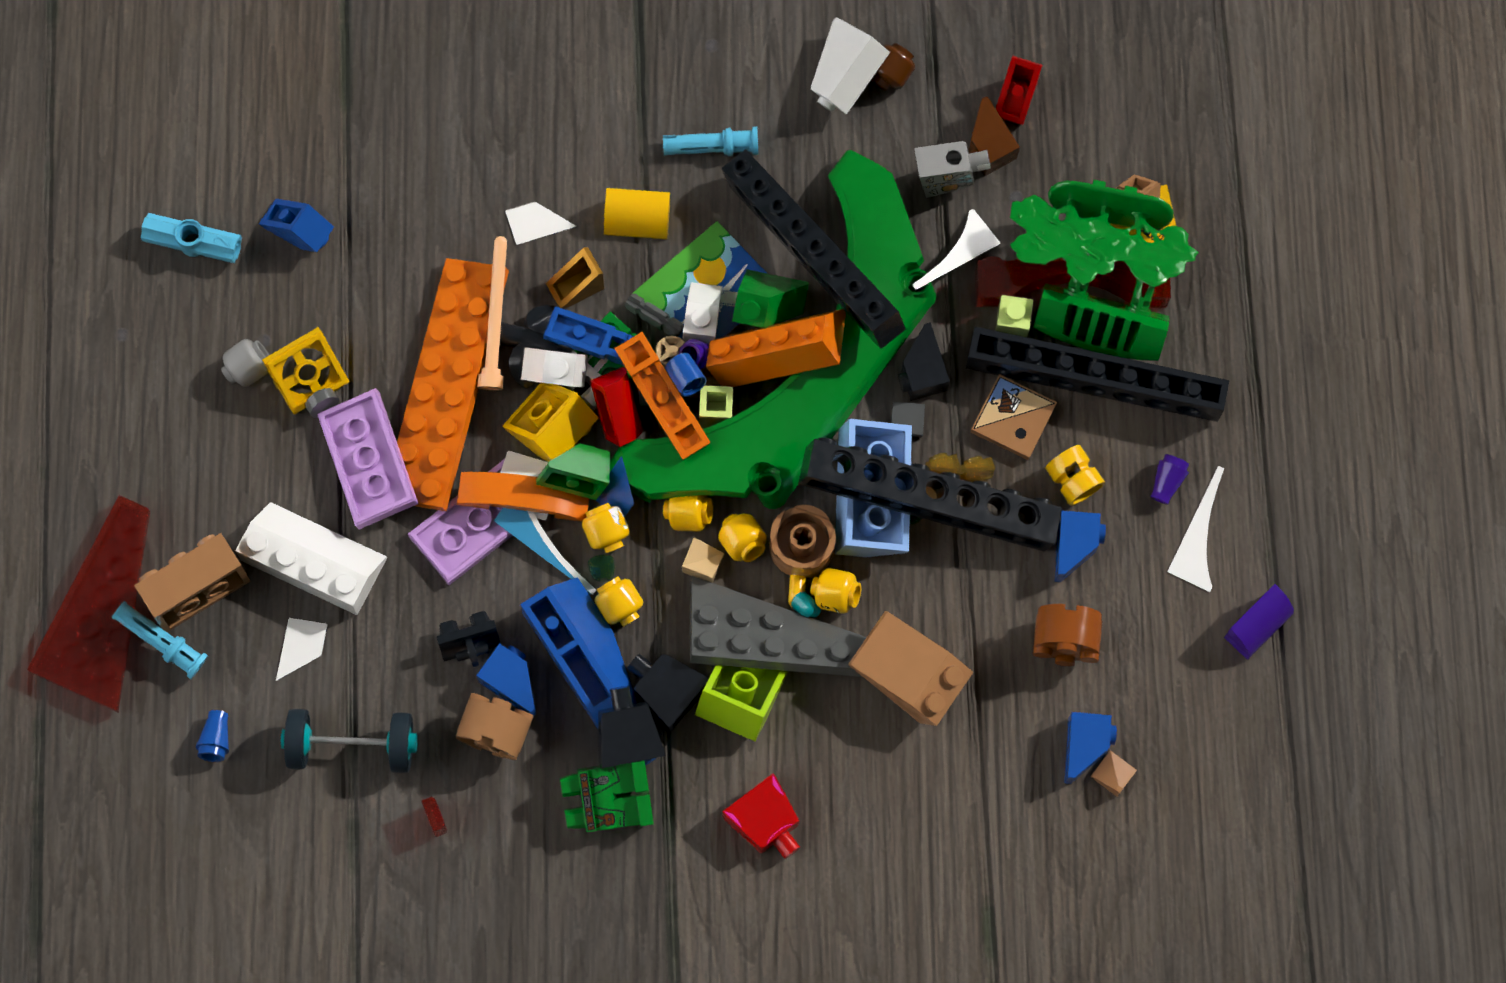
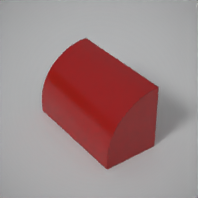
M621 367L590 380L606 440L621 447L637 439L642 434L643 427L627 369Z

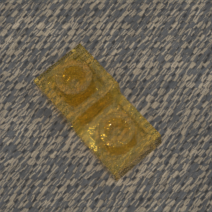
M940 453L930 457L929 462H925V465L930 468L929 471L940 474L942 472L955 473L960 476V479L969 482L993 478L995 472L992 457L982 459V456L972 457L963 462L964 465L960 466L957 454L948 456L947 453Z

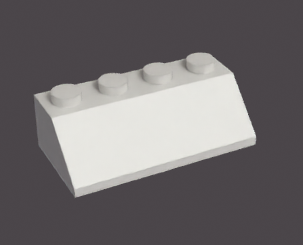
M271 502L250 522L235 550L241 561L355 615H358L387 559V556Z

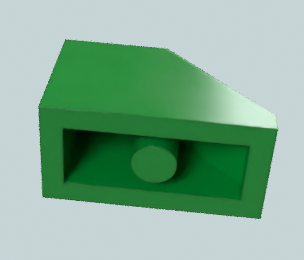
M579 443L549 461L537 477L536 485L597 500L609 484L610 451Z

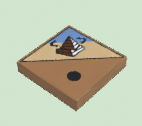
M999 375L970 433L1029 460L1057 402Z

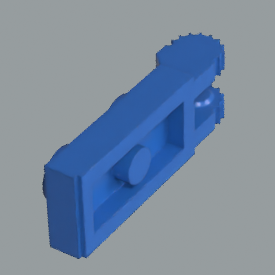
M557 306L554 307L543 335L544 339L603 360L607 358L611 362L623 366L624 364L616 351L609 347L612 340L622 344L634 337L616 330L615 326Z

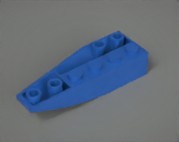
M578 577L549 586L520 604L522 614L597 729L598 711L612 708L609 689L629 686L632 704L638 703L614 632L605 621ZM657 758L645 760V766Z

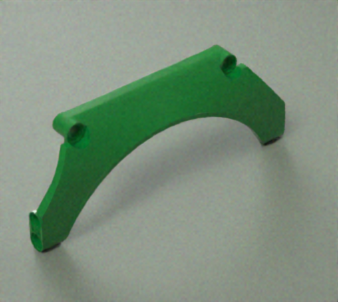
M847 150L827 176L841 203L845 217L848 239L847 257L899 311L906 330L880 349L846 313L840 364L792 374L776 390L755 405L727 420L704 428L703 431L711 443L686 459L682 460L668 437L635 439L619 447L610 459V471L622 456L631 493L650 503L656 499L701 495L747 498L750 492H753L758 496L765 508L777 509L785 504L798 485L805 448L814 439H832L838 429L844 424L936 300L932 281L920 287L925 288L923 291L914 292L915 288L912 284L927 274L919 268L924 259L894 176L886 168L855 151ZM839 304L837 305L836 310L843 309ZM776 486L773 491L765 493L767 488Z

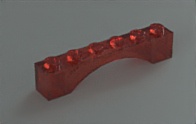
M994 256L978 260L975 270L976 307H998L1001 295L1023 297L1034 290L1044 288L1045 283L1051 285L1069 284L1071 276L1067 273L1066 261L1063 258H1058L1043 265L1024 263L1018 258L1015 260H1002L1000 257ZM1124 261L1114 262V270L1105 275H1095V279L1089 282V286L1106 290L1130 304L1137 278ZM1170 278L1167 282L1155 287L1149 308H1167L1171 299ZM1145 282L1142 285V294L1145 293L1148 284Z

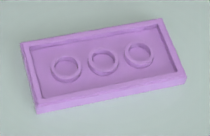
M376 388L317 414L354 524L358 529H362L419 504L380 392Z
M504 460L488 472L500 473ZM457 495L449 501L447 511L438 510L409 532L408 537L444 581L451 585L513 536L493 521L502 510L501 507L490 506L489 509L457 505Z

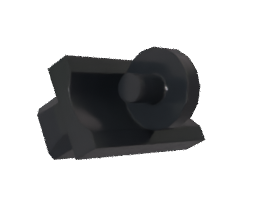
M485 611L472 614L469 617L471 626L460 630L457 621L450 620L440 623V635L436 637L444 662L457 658L458 662L471 659L472 666L476 667L479 666L477 656L487 654L490 648L499 645L500 639L495 622L489 619Z

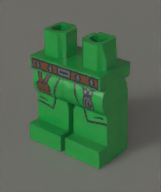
M645 760L602 768L600 765L578 768L576 774L560 778L562 797L581 795L582 800L581 807L564 809L567 828H586V832L635 825H654Z

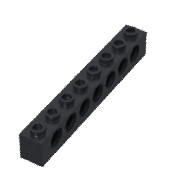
M746 149L721 168L730 188L880 349L906 330L899 311Z
M979 327L974 328L965 368L1215 422L1219 421L1224 411L1229 380Z
M829 438L814 439L805 448L799 485L1043 552L1056 543L1062 507L1052 505V502L1048 499L1039 497L1030 499L1021 496L1019 491L1012 489L1001 491L991 488V485L984 481H965L960 479L959 475L951 472L936 473L929 471L930 468L923 464L914 463L908 465L900 463L898 458L890 455H871L864 448L857 446L846 448L836 445L837 442ZM832 461L839 462L844 468V473L837 472L833 468ZM864 470H869L873 473L875 482L866 479ZM895 478H899L905 483L906 490H901L896 486ZM926 487H931L936 492V499L928 496ZM957 495L965 498L967 508L962 507L958 503ZM988 503L995 506L998 512L997 516L989 512ZM1018 512L1026 515L1028 524L1020 521Z

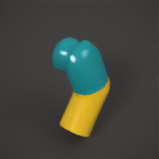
M790 575L788 595L790 606L804 617L815 618L819 616L822 609L805 592L806 577Z

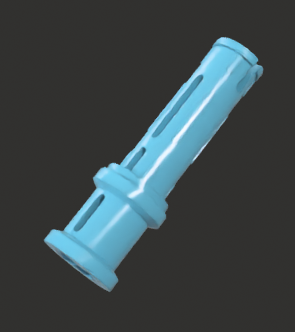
M757 127L743 131H732L731 128H726V130H723V133L663 135L664 155L724 152V155L732 156L733 153H740L745 149L748 152H753L754 155H759Z
M125 601L112 616V619L118 621L163 653L162 657L165 662H173L187 672L189 679L196 675L208 658L207 654H200L185 643L186 639L182 636L174 638L153 621L129 606Z

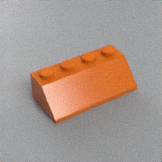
M844 309L714 339L709 343L706 368L721 386L737 387L840 364L846 312Z

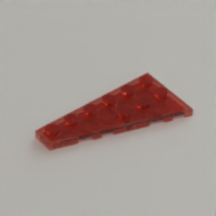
M120 495L27 669L30 673L117 713L119 712L131 631L118 621L112 619V616L124 601L135 609L138 591L134 585L139 583L150 518L149 508Z

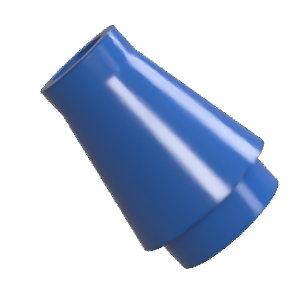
M219 710L209 711L207 721L196 745L198 750L197 756L200 759L209 762H222L225 755L229 753V715L226 712Z

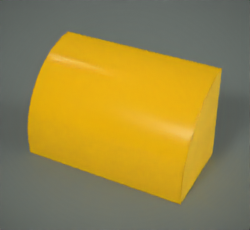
M606 188L604 235L667 239L670 192Z

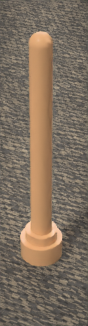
M498 236L494 241L485 368L481 369V374H478L477 388L492 391L503 390L504 376L501 375V370L498 369L507 240L503 236Z

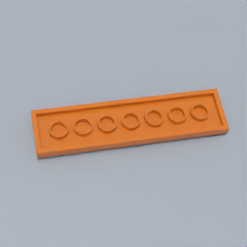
M446 258L397 440L419 503L415 505L416 507L447 511L479 389L477 388L478 374H481V369L485 366L493 264ZM505 266L504 289H505L507 277H508V274H509V270L506 268V266Z

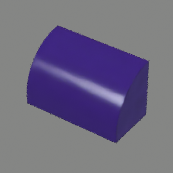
M1274 584L1229 629L1224 638L1248 660L1293 615L1294 609L1290 600Z

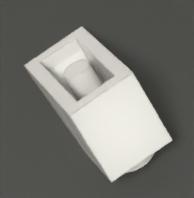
M691 282L683 328L684 342L690 339H697L709 344L710 341L716 339L723 286Z
M525 347L521 380L584 387L588 355Z

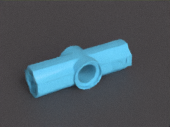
M148 213L141 227L140 238L143 242L180 250L189 257L201 255L235 263L240 254L241 235L202 226L193 219L181 221ZM190 234L199 235L194 242L188 243L184 241Z

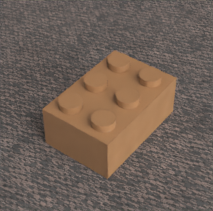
M222 533L216 536L212 534L204 537L197 543L198 547L187 554L186 552L176 554L168 561L169 564L159 571L154 569L140 577V582L134 585L155 620L166 632H169L250 582Z

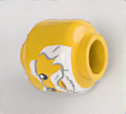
M609 503L585 512L587 517L582 521V528L591 548L596 550L604 548L605 553H609L624 546L622 540L629 535L630 531L619 507H611Z

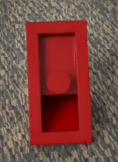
M1012 55L996 105V110L1002 119L1024 125L1041 73V64Z

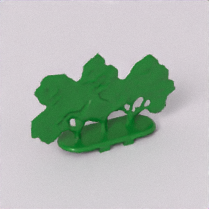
M1067 180L1056 183L1048 191V201L1052 207L1044 199L1036 195L1024 198L1021 202H1012L1010 218L1027 231L1025 234L1019 235L1010 244L1012 250L1017 253V258L1024 263L1043 265L1058 258H1063L1068 268L1067 273L1083 286L1093 281L1097 274L1105 275L1114 270V262L1124 261L1136 278L1151 287H1157L1167 282L1169 278L1177 277L1185 272L1186 262L1194 261L1199 253L1188 244L1189 234L1182 227L1168 226L1174 217L1170 204L1163 199L1137 193L1138 188L1125 186L1124 190L1105 187L1106 182L1093 180V184ZM1061 213L1066 214L1065 220H1059ZM1109 223L1130 228L1119 229L1111 226ZM1136 229V235H1130L1129 232ZM1141 230H1144L1145 233L1150 232L1154 242H1146L1141 236ZM1157 233L1164 235V240H1160L1157 237Z

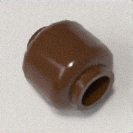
M893 43L892 46L883 45L890 53L875 73L872 82L884 91H887L890 87L899 90L915 70V64L912 61L914 55L897 43Z

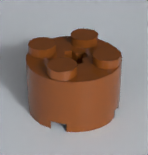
M1047 604L1038 608L1033 656L1055 658V664L1068 667L1074 666L1075 661L1099 662L1102 633V614L1099 611L1079 605L1076 606V611L1065 609L1066 604Z

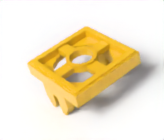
M319 327L262 359L268 374L273 379L275 386L294 415L306 408L307 399L316 391L324 388H331L333 391H336L350 382ZM304 348L316 349L322 352L323 357L316 361L305 359L301 350ZM292 356L296 362L294 373L283 379V366L288 357ZM311 364L315 366L316 372L311 379L302 380L299 378V371L304 365ZM329 366V374L325 382L320 386L318 382L320 372ZM300 383L302 385H309L311 391L308 393H297L290 390V388Z

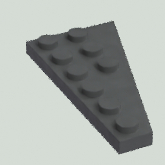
M694 576L691 577L690 663L862 677L848 664L867 637L811 617H804L800 613Z

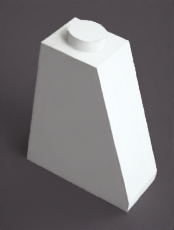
M836 17L832 22L810 88L820 96L817 102L831 112L837 108L847 114L890 52L872 36Z

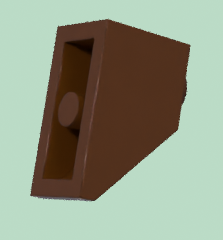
M988 96L981 100L969 146V153L988 151L991 169L982 170V173L986 176L1016 160L1020 146Z

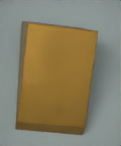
M584 247L548 280L546 285L558 306L566 309L603 290L604 278L588 247Z

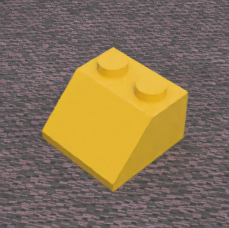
M540 383L502 427L538 457L549 462L573 448L582 437L590 432L592 425L599 417L578 393L560 385Z

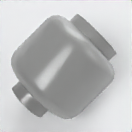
M243 339L224 352L223 363L225 366L221 368L222 373L231 384L237 382L243 387L251 386L268 373L262 359L269 356V353L258 340L253 342L249 339Z

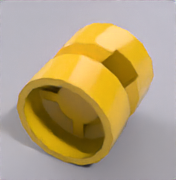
M1081 445L1073 446L1062 452L1045 467L1053 481L1062 484L1060 491L1070 506L1089 498L1106 483L1095 467L1088 466L1090 459ZM1078 468L1079 472L1069 478L1068 474Z

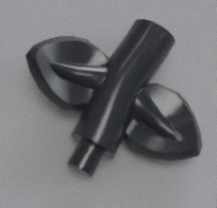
M542 305L533 308L526 315L524 327L501 322L500 345L514 348L508 359L509 369L515 381L525 389H528L535 383L534 381L521 380L525 347L567 353L572 352V349L546 340L543 337L556 306Z

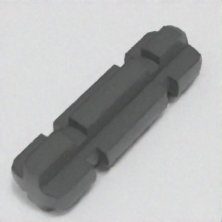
M631 294L625 303L628 311L635 315L639 314L638 316L660 331L664 329L665 334L678 337L684 328L682 322L674 317L670 319L669 314L649 302L645 303V300L637 294Z

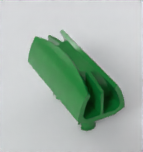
M1072 276L1070 277L1068 287L1065 288L1045 283L1035 318V329L1063 342L1093 352L1128 359L1159 361L1168 332L1169 316L1152 312L1149 309L1155 287L1148 285L1145 293L1142 294L1143 281L1137 278L1131 303L1126 305L1089 295L1087 293L1089 283L1083 286Z

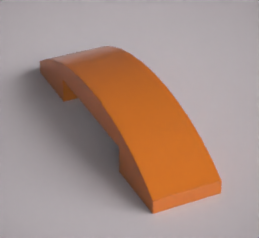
M640 332L614 348L682 460L711 443L664 369L644 333Z
M461 472L457 505L489 509L490 506L531 511L553 514L554 518L582 522L587 517L585 512L588 511L589 498L536 485L537 477L495 472Z

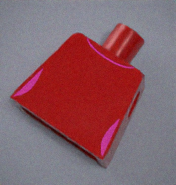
M773 773L722 811L723 819L761 854L774 845L782 857L787 859L800 849L799 844L790 834L799 825V819Z

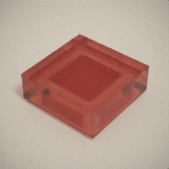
M429 797L422 800L421 802L435 836L438 837L447 833V827L435 798Z

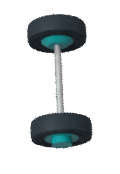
M290 709L285 729H282L281 748L284 749L287 768L305 769L312 743L384 745L387 747V753L389 754L390 771L394 773H408L411 767L412 753L417 751V733H413L412 715L410 713L398 712L393 713L387 739L312 736L308 710Z

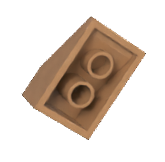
M888 611L883 613L848 664L920 724L934 726L938 725L973 674L972 670L950 652Z

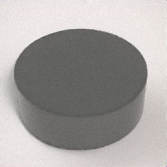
M331 388L320 389L307 399L305 407L313 418H318V413L338 405L339 398Z

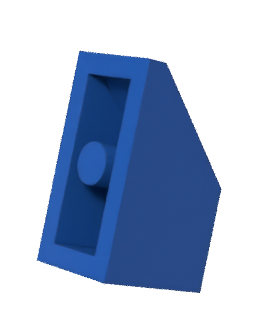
M277 198L259 223L264 229L297 248L312 252H318L319 249L325 246L329 239V234L334 228L331 223L309 204Z
M1061 510L1057 531L1055 582H1062L1096 553L1099 543L1104 544L1106 525L1100 524V513Z
M499 643L476 675L478 682L503 700L511 703L516 709L535 716L536 710L527 662L524 660L526 656L512 645L506 648Z
M1071 712L1067 727L1064 784L1073 783L1106 755L1110 745H1115L1117 727L1116 725H1111L1112 715Z

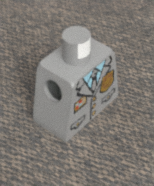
M964 141L914 148L919 177L926 198L973 186L975 184L973 172L991 169L988 151L969 153Z

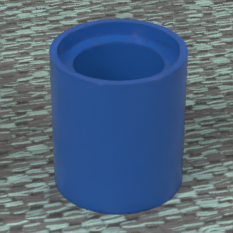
M681 353L673 357L665 366L669 377L684 397L697 393L707 382V379L689 353Z

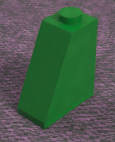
M747 269L737 292L732 322L766 328L803 314L809 282Z

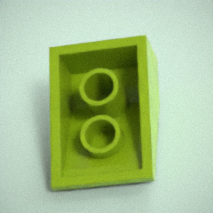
M716 665L702 691L695 715L756 742L789 671Z

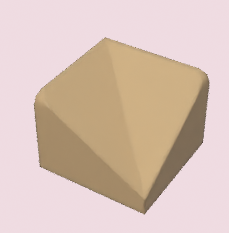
M693 538L682 565V573L713 583L724 553L699 539Z

